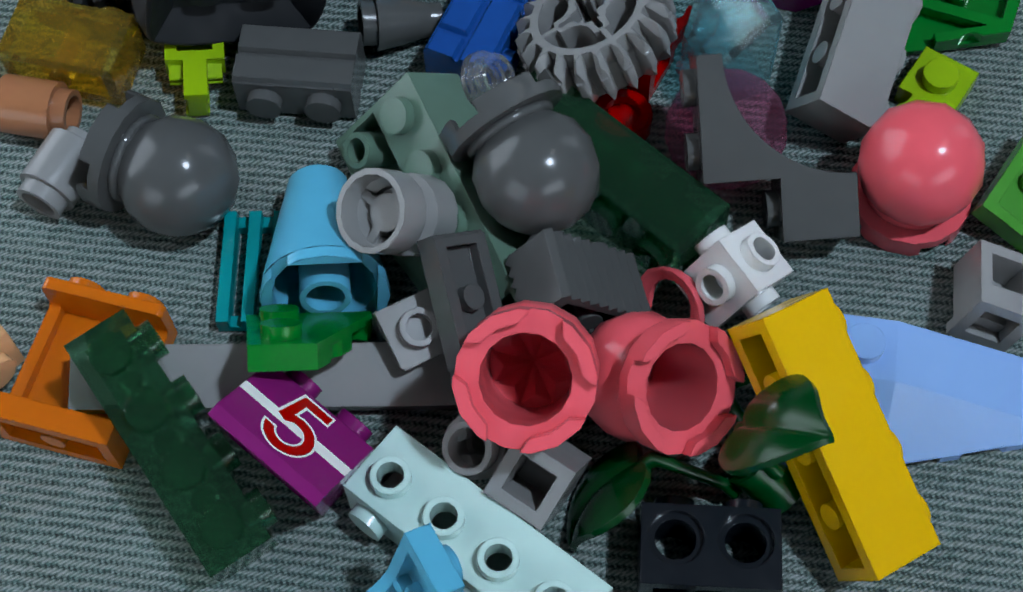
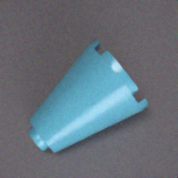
M321 164L309 165L297 170L289 178L260 282L261 306L292 304L299 306V313L371 311L372 314L387 307L390 298L389 278L380 255L360 253L349 247L340 235L336 221V202L342 186L348 179L339 169Z

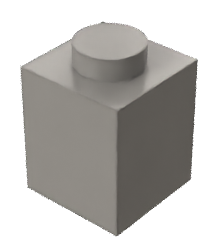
M564 441L558 447L532 454L520 453V450L509 448L483 490V493L541 531L560 511L592 457L567 441Z

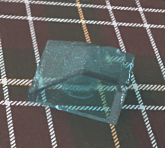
M694 0L683 35L680 61L676 63L678 80L680 70L690 69L689 57L722 53L724 72L734 102L768 90L783 23V17L773 1Z

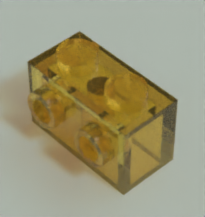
M19 0L0 41V60L9 74L61 81L66 83L69 89L78 90L81 98L122 105L126 102L125 91L131 90L147 49L134 14L126 13L115 7L97 8L70 3L67 0Z

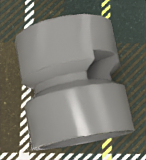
M364 168L352 174L345 182L336 202V221L340 235L349 247L364 254L420 257L417 241L434 235L455 233L457 228L458 206L454 193L444 181L432 175L403 173L383 168Z

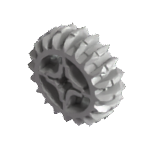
M536 0L523 5L525 17L516 22L518 37L515 39L518 47L517 53L525 71H529L536 82L538 81V75L544 69H549L562 90V98L568 105L575 103L582 97L592 106L600 95L608 94L616 100L618 90L626 86L638 89V79L641 76L657 75V61L671 57L670 45L678 39L676 32L677 18L675 15L677 10L673 0Z

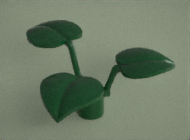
M744 369L745 382H736L735 398L729 411L731 414L737 415V424L734 426V431L722 445L718 458L721 468L728 473L727 478L656 451H649L643 455L642 447L637 442H626L606 453L584 475L573 495L568 511L566 528L567 542L570 548L576 552L577 547L582 542L607 532L629 516L643 499L651 480L650 469L655 467L665 468L721 489L731 499H735L743 492L748 498L761 502L763 508L781 509V513L788 510L799 499L800 493L785 461L834 443V436L823 414L819 392L814 383L801 374L781 378L755 396L744 411L737 400V388L750 383Z

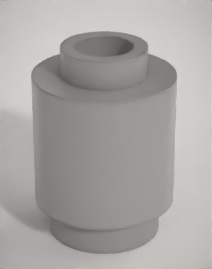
M69 126L67 130L62 128L51 129L19 176L22 184L16 193L24 203L40 214L52 219H59L65 210H73L80 200L76 184L87 183L89 164L79 160V155L88 132L76 126Z

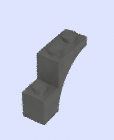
M722 53L689 57L690 69L680 70L679 77L682 107H692L694 132L684 133L683 137L686 171L696 170V180L702 184L771 179V190L762 191V217L765 228L773 227L774 237L783 242L859 237L860 218L857 173L847 170L811 168L777 152L753 131L736 106L727 84Z

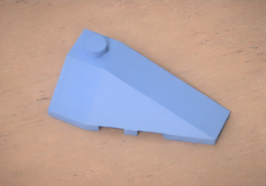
M843 314L847 324V333L862 367L873 380L875 396L888 426L900 441L905 464L937 459L938 463L959 460L963 454L999 449L1002 452L1023 449V357L901 321Z

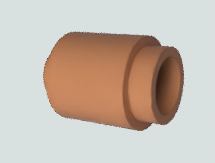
M9 73L4 74L0 78L1 133L45 139L52 128H62L65 130L69 126L79 128L83 107L81 94L78 90L69 89L66 83Z

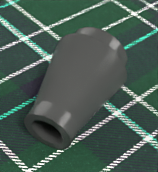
M358 0L357 27L358 32H361L363 47L374 46L376 52L430 38L443 16L440 2Z

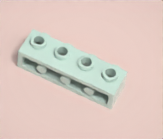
M397 425L343 485L349 506L352 509L348 513L349 518L360 530L376 541H379L385 535L395 544L399 545L405 532L430 523L442 545L450 546L460 561L463 571V583L465 584L464 592H613L612 586L512 511L483 493L480 487L464 475L453 471L444 460Z

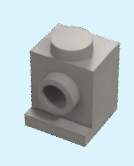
M980 239L953 266V317L946 323V334L1003 352L1023 336L1022 253Z

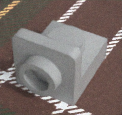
M428 288L373 314L372 329L379 342H387L400 370L408 371L444 354Z

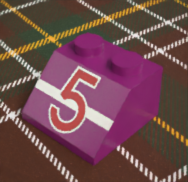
M283 371L256 372L216 403L208 412V416L228 437L323 517L344 493V483L374 451L366 443L373 433L346 409L342 408L334 416L315 400L322 390L302 371H286L285 373Z

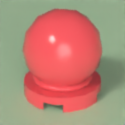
M914 100L889 108L872 125L861 140L858 161L852 168V172H856L858 177L860 234L864 239L884 251L907 256L919 255L921 249L936 247L945 242V246L953 242L970 214L972 200L983 186L985 173V143L970 118L946 103Z
M523 300L497 308L470 331L456 356L455 372L452 377L451 387L459 414L477 437L484 441L489 439L503 448L520 450V453L532 454L558 447L581 429L595 403L600 362L592 336L576 316L553 303Z
M641 311L620 314L601 322L591 333L600 362L595 403L588 416L605 433L625 442H639L648 448L666 455L683 454L692 457L699 456L718 445L734 425L737 415L730 414L729 411L735 398L736 382H745V372L735 346L724 330L709 326L697 319L666 318L654 311Z

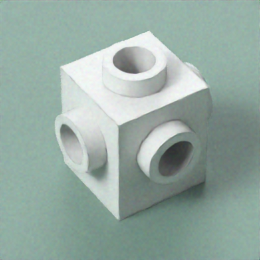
M753 220L733 232H730L726 225H723L706 236L694 247L700 257L684 273L693 279L696 290L703 300L705 323L719 328L742 313L750 319L771 306L781 297L774 287L794 270L780 254L776 243ZM676 283V285L680 288V290L683 292V294H684V295L686 296V298L688 299V297H687L686 293L684 292V290L682 289V287H680V286Z

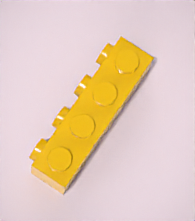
M828 288L791 298L727 329L756 396L774 382L794 374H801L814 383L819 392L823 414L833 433L834 443L827 444L785 462L838 581H879L940 545L941 543L931 523L930 509L915 487L903 459L900 441L888 426L875 396L873 380L862 367L847 333L845 317L834 303Z

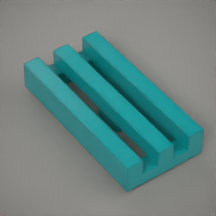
M229 211L224 216L215 323L219 332L246 331V315L256 314L262 234L272 233L273 238L280 211H274L273 217H264L262 211H249V217H239L237 211ZM248 234L241 316H234L240 235Z

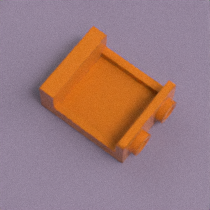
M47 277L42 286V291L49 301L47 313L11 392L0 391V436L4 439L122 469L145 413L87 414L68 409L71 345L174 344L178 332L164 304L149 294L133 291L126 296L106 291L99 284L82 277H71L69 281Z

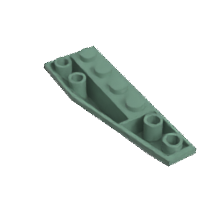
M406 72L336 141L351 175L364 168H383L403 173L432 175L444 181L454 193L458 206L455 233L479 229L485 233L502 306L520 302L514 299L516 289L511 288L514 278L508 276L511 267L505 264L508 256L525 244L531 235L505 229L483 209L472 181L474 160L454 162L439 136L449 120L456 121L460 128L478 112L458 74ZM392 255L419 291L428 288L421 257Z

